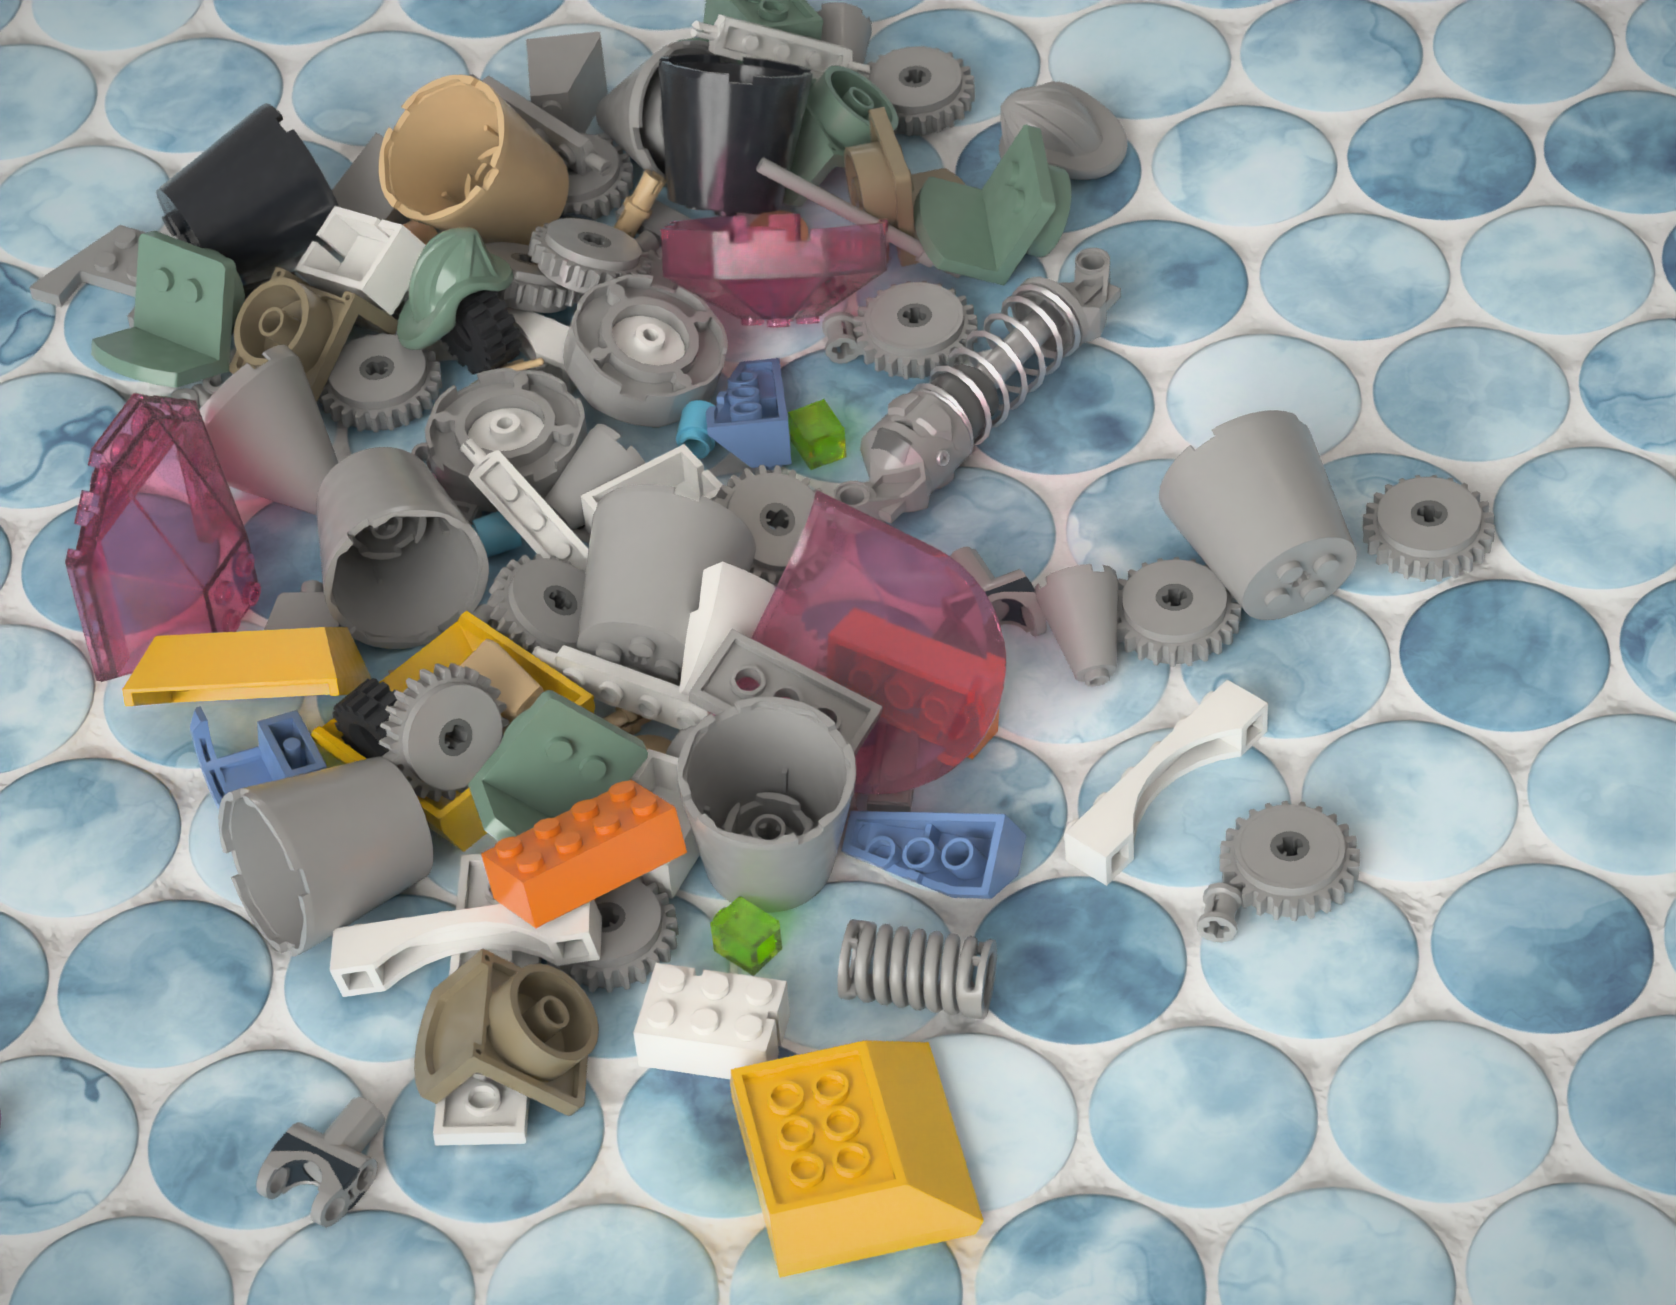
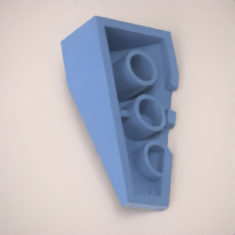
M780 359L742 361L729 377L727 390L720 391L716 396V407L709 406L706 411L708 436L751 468H758L759 465H764L766 470H773L776 465L781 468L783 465L792 464Z
M850 811L841 851L846 855L952 898L992 899L1018 876L1027 835L1006 814Z

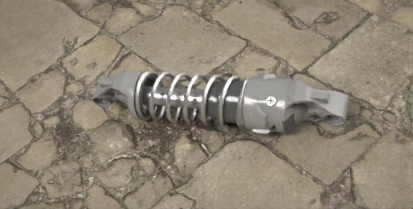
M1086 248L1078 252L1075 257L1074 282L1057 283L1039 276L1027 278L1012 293V296L1007 297L1002 302L1001 313L990 314L984 320V329L982 331H972L967 336L966 348H955L949 353L948 366H936L930 372V384H917L908 394H902L888 404V413L862 437L860 450L870 479L869 482L846 481L838 485L834 490L835 519L839 531L847 535H860L872 531L886 522L892 524L902 513L927 509L930 494L935 489L946 486L954 479V470L972 454L973 446L979 445L987 439L991 428L998 427L1007 419L1009 410L1018 408L1025 401L1026 394L1035 391L1043 383L1045 375L1052 374L1060 367L1062 358L1069 357L1083 343L1101 337L1106 324L1107 310L1121 297V288L1110 284V256L1106 251L1100 248ZM1009 306H1011L1013 317L1008 316ZM995 320H1004L1005 326L1010 332L1003 340L990 333V325ZM977 337H985L992 349L986 357L972 350L973 341ZM1034 353L1037 354L1039 370L1023 367L1022 364ZM959 355H968L974 367L964 364L954 365V362ZM1044 357L1053 358L1054 361L1045 368ZM1016 370L1019 371L1021 387L1008 386L1004 383ZM1026 374L1037 376L1030 385H1027ZM998 388L1001 389L1004 404L999 405ZM1008 391L1019 393V396L1010 403ZM1000 410L1001 414L994 420H991V417Z

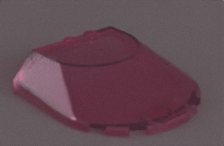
M817 490L800 539L751 639L883 706L881 717L855 756L856 784L854 793L885 795L919 788L944 776L962 763L975 750L994 721L1001 703L1006 678V649L999 619L985 591L975 578L949 555ZM749 677L741 678L736 682L737 686L745 691H753L760 686L755 679Z

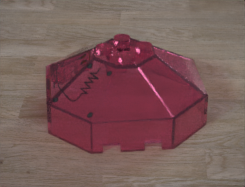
M769 214V226H746V215H737L736 217L718 216L670 221V224L661 229L663 277L734 317L741 318V325L745 326L763 325L764 320L767 321V327L772 328L789 327L790 322L794 321V319H796V324L820 323L819 316H822L886 272L892 262V257H889L888 218H880L879 222L871 224L810 228V241H801L800 214Z

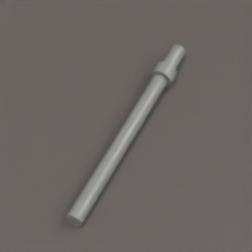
M764 157L759 162L756 171L911 253L916 256L915 260L929 268L935 266L923 250L920 241ZM944 271L957 279L961 276L959 274Z

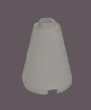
M844 2L821 4L822 10L816 11L823 19L821 41L851 49L852 61L864 64L872 33L869 16L867 19L862 15V9Z
M598 423L589 431L544 499L572 531L585 524L581 495L646 463L632 445L627 449L620 445L617 440L621 435L604 424Z
M1082 564L1046 576L1047 584L1041 588L1039 583L1035 586L1036 600L1075 679L1085 682L1087 686L1093 687L1109 682L1110 676L1117 671L1118 579L1116 571L1110 566L1103 565L1104 572L1093 571L1091 564Z

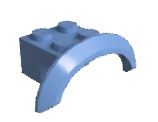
M201 706L196 707L190 724L191 736L201 771L218 809L224 795L233 790L327 768L298 710L257 721L259 746L216 758L208 720Z

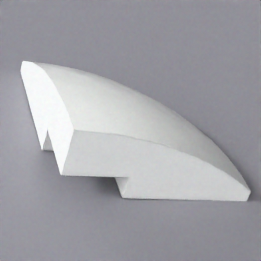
M722 561L704 569L699 609L690 613L679 693L689 696L690 690L731 629L784 656L788 655L801 625L803 608L778 587L736 566ZM749 677L741 678L736 682L737 686L742 690H749L759 684L755 679Z

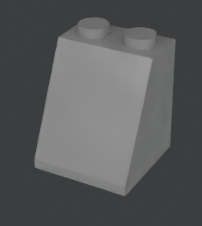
M600 31L526 39L531 102L575 131L585 133L596 115L599 102L608 94Z
M375 133L332 189V192L340 208L403 225L411 221V219L405 217L390 205L381 188L379 155L384 137Z

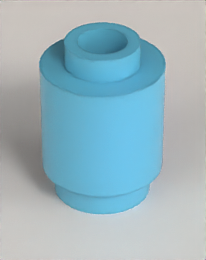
M703 400L690 401L683 408L676 434L678 447L685 444L698 459L705 458L714 449L716 443L714 439L708 436L706 421L707 409L709 406L715 405Z
M499 511L472 520L471 526L479 535L487 553V558L522 546V536Z

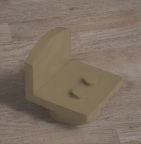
M885 107L870 109L871 142L845 147L844 166L850 202L857 208L919 240L914 225L913 208L916 196L928 177L932 176L963 185L966 184L946 168L911 174ZM857 225L863 238L877 236ZM896 246L902 267L919 263L915 260L916 256Z
M276 267L270 280L257 287L248 296L239 310L234 326V343L237 350L229 365V372L234 374L246 363L254 369L268 362L262 355L264 351L277 345H287L300 358L317 402L353 325L380 334L395 335L398 320L354 293L344 291L342 297L316 289L289 271Z
M482 948L431 992L422 1016L415 1049V1082L420 1096L438 1104L478 1072L567 1116L573 1115L584 1106L588 1055L593 1051L598 1040L599 1027L594 1007L584 990L563 971L546 964H530L521 968Z

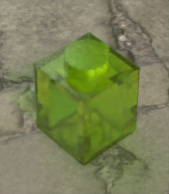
M825 399L788 412L790 441L810 470L847 457L845 429Z
M741 896L735 899L727 908L720 909L712 922H710L714 951L752 976L782 950L780 921Z

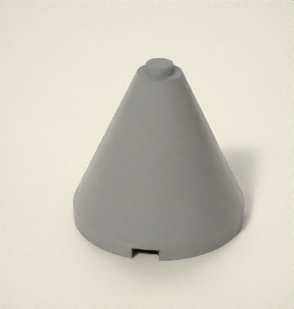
M683 40L664 46L608 93L597 106L596 119L599 127L644 171L645 169H650L666 179L659 77L660 57L673 54H714L708 51L709 42ZM720 55V62L738 64L735 59Z
M277 345L263 352L262 355L268 362L255 369L246 363L203 404L183 431V434L190 440L185 450L179 445L175 447L174 460L190 474L317 516L316 498L319 487L328 472L339 462L300 358L287 345Z

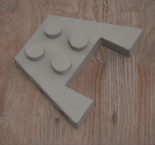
M122 225L117 226L30 286L32 299L62 307L82 282L135 297L139 236L147 232ZM135 307L127 316L130 327H134Z

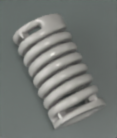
M851 919L846 927L841 946L837 979L838 996L840 999L851 1000L858 995L865 1003H870L876 999L881 1005H889L893 1002L897 1007L904 1008L910 1004L914 1010H922L927 1007L933 1013L944 1010L948 1015H955L961 1012L967 1018L984 1020L989 1010L995 982L997 964L996 940L988 939L986 942H979L978 945V939L975 936L967 937L959 959L960 937L957 934L951 933L946 937L943 949L944 938L940 931H933L929 935L927 942L925 930L918 928L914 930L910 940L909 929L905 926H900L895 931L893 939V928L890 924L881 925L877 933V925L874 922ZM873 952H874V958H873V974H869L868 971H869V968H870V964H871V960H872V956H873ZM890 963V974L887 980V973ZM907 964V975L904 981V973ZM924 964V976L921 983V974ZM941 965V977L938 984V975ZM978 966L975 987H971L974 968Z

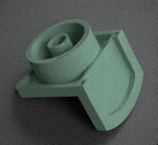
M829 66L819 79L812 78L791 172L819 186L835 166L845 168V147L871 142L870 109L885 107L893 131L898 126V115L892 103L876 85L861 74L843 66ZM786 188L783 203L801 207L807 201L806 197Z
M1025 124L982 189L932 176L928 177L916 196L913 208L914 225L923 250L937 269L1005 285L1025 254L1044 257L1057 245L1066 226L1070 211L1071 181L1064 168L1048 164L1041 129Z
M157 231L141 234L138 243L134 327L92 339L91 355L98 363L120 375L150 384L175 388L229 372L231 335L234 333L239 310L245 302L244 288L236 271L234 261L215 250L200 248Z
M546 690L529 709L519 714L510 723L502 737L501 744L468 785L484 830L497 841H500L507 837H515L532 829L540 820L554 818L570 810L579 801L593 799L609 791V788L618 782L629 781L647 759L648 752L642 740L558 693Z

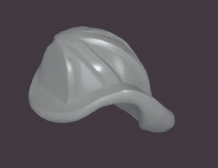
M1052 81L1042 85L1022 88L1011 93L1001 104L1002 136L999 143L1001 159L1025 124L1041 129L1048 164L1064 168L1070 180H1090L1104 177L1116 170L1125 158L1127 136L1122 124L1103 104L1073 85Z

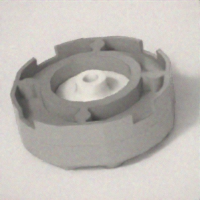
M624 275L593 286L579 300L564 344V366L567 375L595 410L601 411L614 419L634 425L650 426L653 428L667 426L680 421L681 412L690 401H711L725 363V356L728 350L727 334L724 326L703 298L687 287L679 284L677 291L665 286L653 284L654 276Z
M512 368L488 370L477 373L478 382L459 391L453 385L441 394L434 403L425 427L431 472L436 476L452 500L478 505L481 511L497 512L498 510L469 478L475 465L460 451V447L464 443L475 454L474 450L466 443L468 439L473 438L486 454L496 450L502 452L540 496L545 499L587 436L585 413L580 398L575 399L567 392L564 381L545 372L531 370L515 371Z

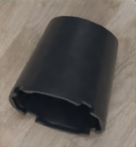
M673 54L660 57L659 77L667 199L673 203L686 206L687 209L714 211L715 215L724 217H736L737 213L762 214L781 210L787 187L762 175L756 169L764 157L791 172L812 84L813 73H811V70L795 64L753 57H743L742 64L720 62V55Z
M268 103L254 110L156 191L158 201L164 213L162 220L171 235L197 247L215 250L223 256L232 259L240 279L305 253L312 241L317 242L321 246L327 244L317 233L334 206L339 207L328 182L294 129L288 132L284 130L279 123L283 120L282 114Z

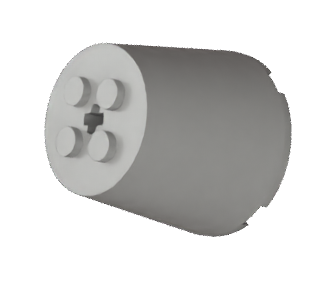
M1279 410L1250 413L1212 429L1215 435L1213 438L1196 450L1191 445L1188 446L1171 464L1160 485L1159 501L1161 507L1175 527L1249 616L1260 620H1276L1305 611L1317 605L1345 582L1355 566L1357 553L1310 430L1306 424L1299 421L1295 414Z
M369 448L346 457L328 472L317 493L316 514L323 591L326 604L334 620H337L341 626L348 627L351 636L362 643L380 648L404 649L430 643L443 633L444 630L457 622L460 615L466 610L472 614L481 601L488 582L489 563L487 553L477 532L420 458L398 448Z
M657 484L621 487L602 497L593 514L577 649L680 686L689 618L691 612L699 609L703 570L723 561L749 572L756 552L755 540L749 528L739 517L726 507L705 496L700 495L698 502L687 497L675 495L676 487Z
M754 697L736 701L735 707L725 710L716 716H713L712 713L706 716L691 731L683 744L678 759L677 776L680 796L709 881L726 900L751 911L781 912L808 902L822 890L830 878L856 784V762L851 744H847L844 737L836 729V723L830 717L810 705L788 698Z
M377 756L236 789L225 794L220 803L218 823L221 846L224 853L232 852L238 874L232 876L231 879L238 896L254 925L270 945L280 953L290 950L293 957L308 951L332 936L335 929L348 926L427 877L433 866L432 838L422 806L403 773L384 757Z

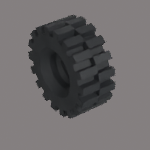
M480 290L462 299L456 311L455 327L440 338L442 343L446 342L449 349L447 351L450 355L458 358V364L462 367L467 366L468 371L473 375L498 369L520 354L519 349L522 342L517 339L521 335L519 329L513 325L516 322L513 314H508L506 310L508 305L504 299L499 300L497 291Z
M375 678L366 679L337 703L333 708L335 711L332 712L333 718L337 720L335 723L337 730L343 733L341 738L344 743L350 745L352 749L366 759L377 756L382 757L389 751L388 748L379 745V740L387 736V730L380 726L382 722L388 721L390 716L385 710L386 707L394 706L397 701L394 695L396 690L390 691L388 684L383 681L379 683Z

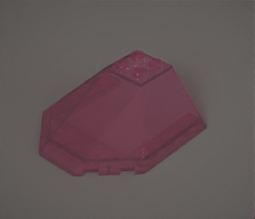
M133 393L91 448L88 466L95 467L90 480V490L81 491L74 524L80 525L81 529L76 549L68 548L65 559L95 678L100 682L132 674L155 636L237 632L242 618L249 608L258 602L261 593V586L258 583L254 565L255 559L251 552L247 532L196 401L187 398L176 399L168 396H148Z

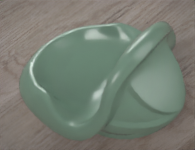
M459 227L445 230L434 236L421 252L410 277L409 297L401 311L397 324L398 340L406 349H425L450 332L456 325L458 305L466 296L480 290L502 291L512 284V268L504 259L488 251L476 229Z

